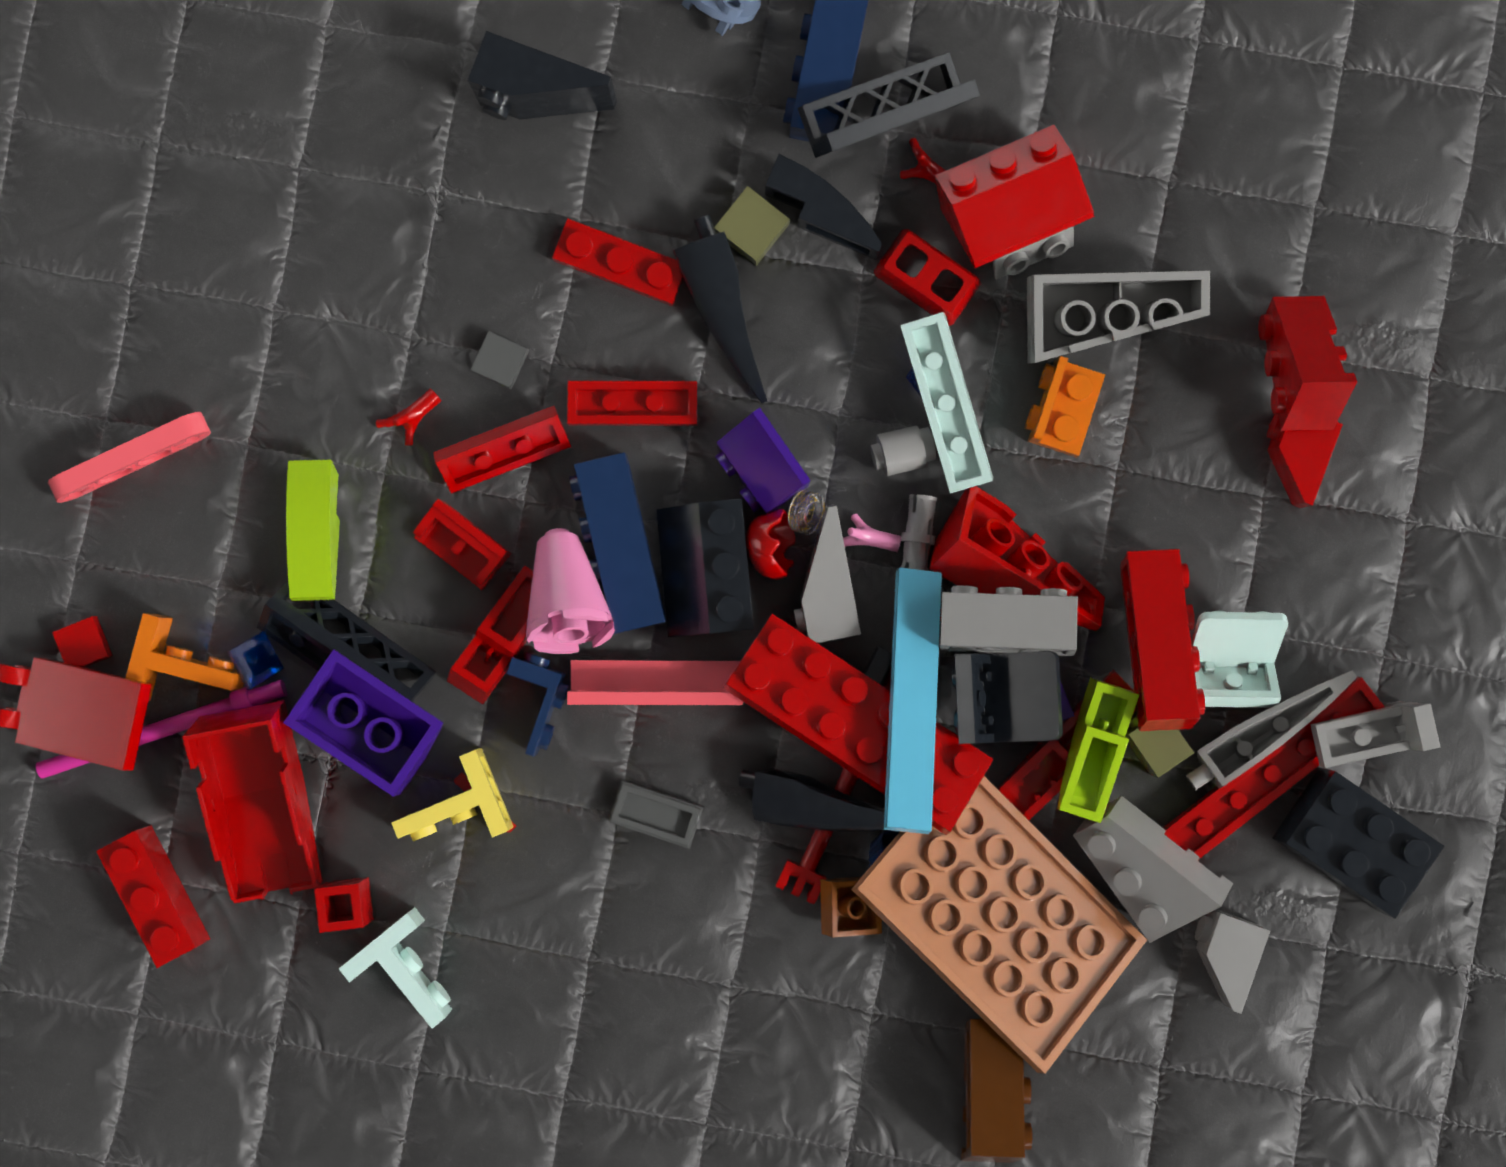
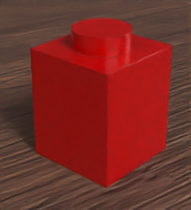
M369 877L325 882L314 889L319 933L363 928L374 920Z

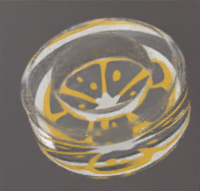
M806 489L799 491L794 496L788 511V524L793 531L810 535L820 527L825 509L823 496Z

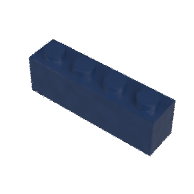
M815 0L813 14L804 13L800 40L807 41L805 55H796L791 81L799 82L796 98H787L783 123L791 124L789 138L809 142L797 109L798 107L851 88L868 0ZM846 100L836 104L843 108ZM825 108L813 112L822 136L834 131L839 118L838 115Z
M623 452L574 464L576 475L569 476L575 502L582 500L586 517L579 518L581 532L585 543H593L596 559L589 560L598 584L603 585L606 603L614 620V634L667 622L628 456Z

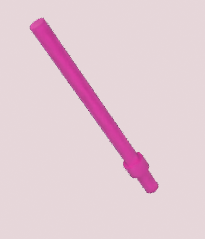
M278 680L252 690L249 687H244L230 692L228 698L143 726L139 746L185 731L191 727L199 716L261 705L287 696L286 686L282 680ZM58 755L37 762L36 771L38 776L43 779L90 762Z

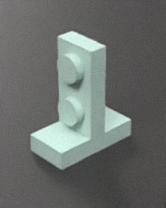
M414 907L341 966L339 970L350 983L375 961H378L428 1025L434 1028L451 1012L452 1008L448 1004L451 999L440 983L437 981L431 983L421 971L423 963L419 956L410 947L404 949L399 943L425 921Z

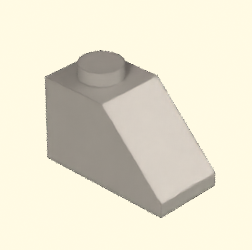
M1216 909L1208 913L1207 916L1204 915L1200 918L1195 931V940L1198 941L1196 949L1222 1003L1232 1011L1242 1014L1270 931L1259 924Z

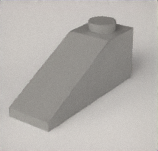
M835 504L825 506L800 594L801 608L794 610L797 630L807 634V637L816 643L861 634L838 509Z

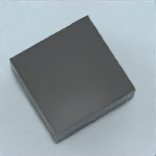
M488 331L471 371L512 389L529 350Z

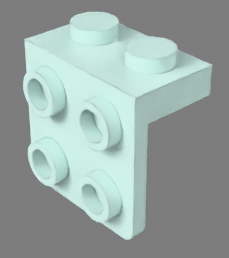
M1217 610L1204 612L1199 615L1191 639V645L1197 646L1199 650L1200 669L1199 672H1195L1197 689H1203L1205 707L1271 708L1279 704L1281 694L1274 662L1288 627V620L1285 614L1269 613L1266 611L1225 612Z

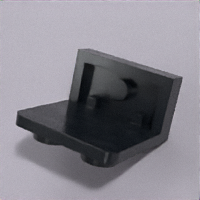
M1039 651L1030 653L955 655L952 683L957 692V710L954 714V727L959 737V744L1051 741L1061 738L1063 726L1060 665L1057 653L1053 651Z

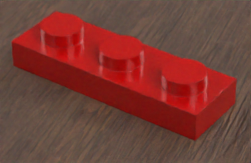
M568 218L552 256L554 262L672 307L684 279L676 259Z
M568 381L567 424L569 426H697L698 383L697 381Z
M553 405L435 451L433 454L435 463L452 494L570 448L571 444L557 410Z

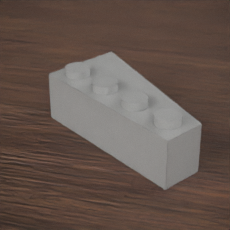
M1210 271L1041 274L1027 277V364L1037 363L1210 315Z

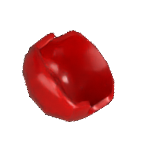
M778 509L756 517L749 524L745 535L747 556L752 566L761 575L773 579H781L788 576V569L794 565V561L787 560L784 554L789 547L796 543L795 532L790 525L787 511Z

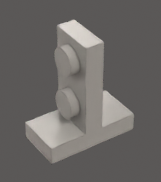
M1396 701L1383 704L1386 708L1310 724L1319 766L1328 768L1410 749L1427 751L1441 748L1431 704Z

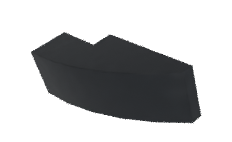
M778 154L765 185V195L801 210L798 228L876 260L882 243L869 223L851 202L830 183L805 166Z

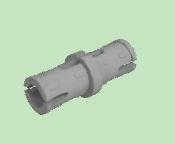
M910 494L906 532L901 534V542H904L901 568L928 571L930 548L935 545L936 538L932 536L937 497Z

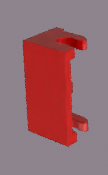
M437 498L431 509L413 531V534H415L414 538L430 549L480 590L485 589L512 554L452 506Z

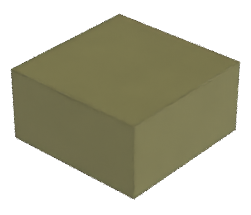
M747 186L714 228L716 234L725 231L729 245L757 266L788 227L790 219Z

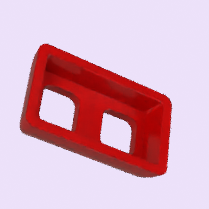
M910 229L900 231L874 269V275L929 314L935 315L944 312L949 326L956 322L981 285L978 276ZM907 246H914L927 256L926 264L916 277L908 276L896 266L897 259ZM943 270L950 271L963 282L959 292L949 302L943 300L931 290L932 284Z

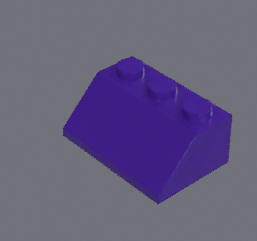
M333 649L283 722L393 797L403 793L426 759L444 724L443 721L335 649Z

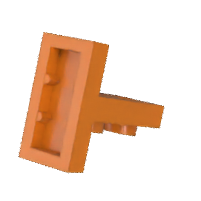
M142 614L125 678L152 684L148 701H151L158 672L230 691L243 688L246 673L234 670L235 662L213 656H209L208 662L192 659L193 651L167 645L165 652L164 649L173 618L159 614Z

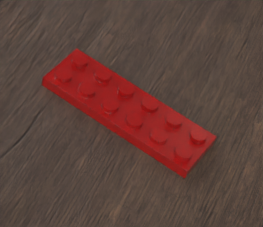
M772 614L723 688L885 795L890 691ZM936 722L932 826L947 835L952 831L994 759L970 743L959 744L958 735Z

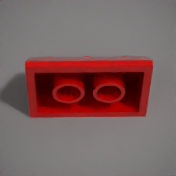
M1051 125L935 175L940 209L974 268L1094 217V210L1074 155L1055 125Z

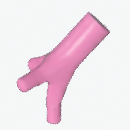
M858 514L851 516V520L857 528L850 527L847 533L850 536L843 537L845 547L872 546L898 552L901 536L871 528L863 522Z

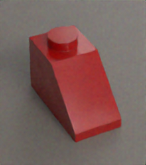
M1275 414L1267 431V437L1271 439L1267 451L1293 506L1298 508L1313 506L1343 424L1337 422L1334 430L1281 431L1278 414Z

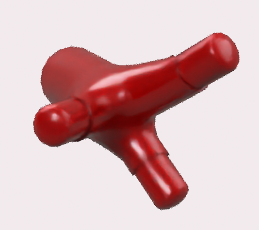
M911 138L909 144L918 161V165L915 168L900 171V178L916 177L936 184L935 175L946 170L924 152L917 138Z
M430 388L401 412L385 419L376 420V427L404 426L405 445L412 446L414 432L419 422L442 400Z

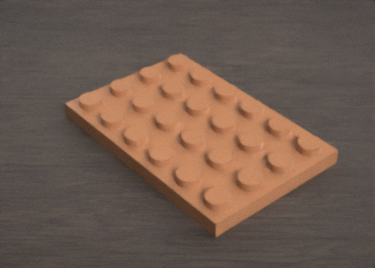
M985 776L949 834L945 835L933 826L929 834L900 831L851 889L1037 1073L1046 1074L1147 941Z

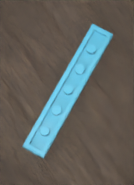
M900 567L896 571L883 830L929 834L932 831L941 572Z

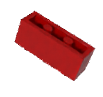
M152 825L135 830L96 851L156 968L211 939Z

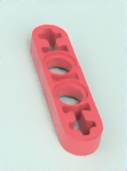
M202 412L190 413L57 474L48 480V485L57 503L67 502L197 443L209 436L211 431Z

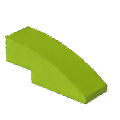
M332 460L288 461L286 546L289 596L291 601L335 600L340 520L336 514L339 474Z
M1090 677L1073 733L1057 809L1101 823L1129 739L1125 736L1139 694Z

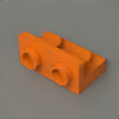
M1059 356L1055 359L1053 365L1046 363L1038 384V388L1044 390L1040 405H1032L1025 424V429L1031 430L1028 442L1078 457L1105 374L1069 363L1068 358L1064 356Z

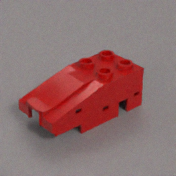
M285 700L199 716L182 736L190 769H195L197 765L199 767L202 780L196 787V792L215 862L221 861L229 896L233 903L260 898L264 900L269 891L289 888L290 894H293L297 891L317 888L322 883L305 780L292 728L283 723L288 717Z

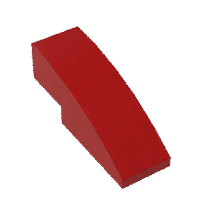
M527 566L522 568L478 627L474 638L451 667L447 682L482 705L508 670L512 657H517L527 642L526 627L533 570Z

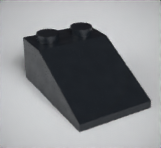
M488 31L485 33L468 78L476 99L483 106L482 111L501 120H506L508 115L522 120L614 110L617 103L610 76Z

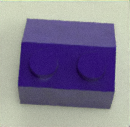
M760 407L717 441V447L721 452L715 458L729 478L735 473L745 485L740 494L754 513L760 508L764 514L774 511L808 488L811 480Z

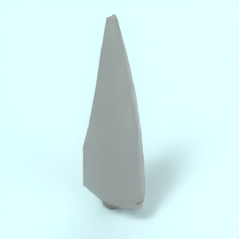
M1352 670L1321 683L1253 716L1225 732L1197 751V758L1201 766L1187 774V780L1195 790L1209 781L1218 788H1222L1278 749L1310 723L1357 678L1356 674Z

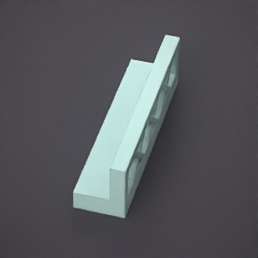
M941 312L900 325L950 493L993 481L992 471L945 313Z

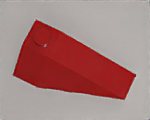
M977 486L965 489L936 539L929 569L934 572H941L942 578L951 581L957 586L977 587L978 593L996 594V588L999 587L1021 588L1022 595H1040V590L1048 588L1067 590V596L1078 597L1077 626L1097 631L1102 625L1105 597L1068 562L1058 563L1042 547L1046 541L1037 533L1030 537L1012 520L1017 514L1006 504Z

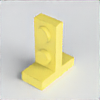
M482 748L459 756L472 789L391 822L398 839L410 834L412 841H416L437 832L435 823L449 817L453 825L477 815L474 807L478 805L492 838L514 827Z

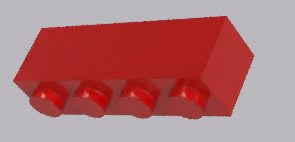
M1180 549L1127 551L1120 564L1134 692L1139 694L1136 704L1139 731L1192 729L1199 721L1200 715L1205 713V696L1203 689H1197L1195 672H1199L1200 655L1198 647L1191 645L1190 630L1194 629L1195 615L1192 604H1186L1185 589H1188L1190 579L1187 563H1181Z

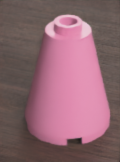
M564 528L549 530L537 541L526 627L528 643L533 641L534 649L550 654L579 652L578 644L592 641L593 648L600 646L611 639L614 634V620L578 535Z

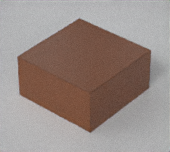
M861 877L820 879L821 934L832 938L882 934V919L851 890Z

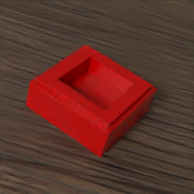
M91 616L52 632L64 663L87 667L113 656L97 616Z

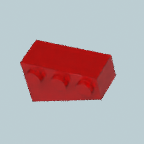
M1325 296L1272 297L1267 312L1260 316L1258 325L1260 340H1266L1267 345L1264 361L1265 373L1267 377H1272L1274 387L1271 392V410L1273 414H1278L1281 431L1334 430L1358 381L1354 373H1345L1341 361H1346L1347 353L1344 346H1335L1331 335H1336L1337 327Z

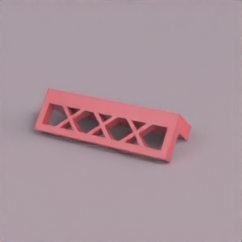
M571 660V690L567 691V705H743L742 700L723 688L740 661Z

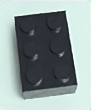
M1325 768L1318 769L1272 837V839L1375 910L1394 919L1397 918L1445 847L1338 772Z

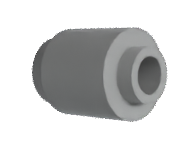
M917 425L877 434V444L870 445L874 467L876 470L883 469L886 477L927 467V462L936 460L935 444L929 427L919 429Z

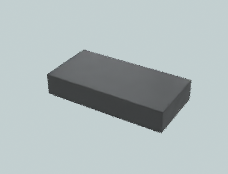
M622 780L608 822L690 849L704 806Z

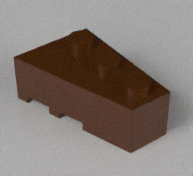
M970 1019L965 1024L963 1079L966 1081V1106H963L962 1121L966 1122V1148L961 1147V1161L1013 1163L1025 1158V1150H1031L1032 1126L1031 1123L1024 1121V1104L1031 1103L1030 1077H1024V1059L983 1019Z

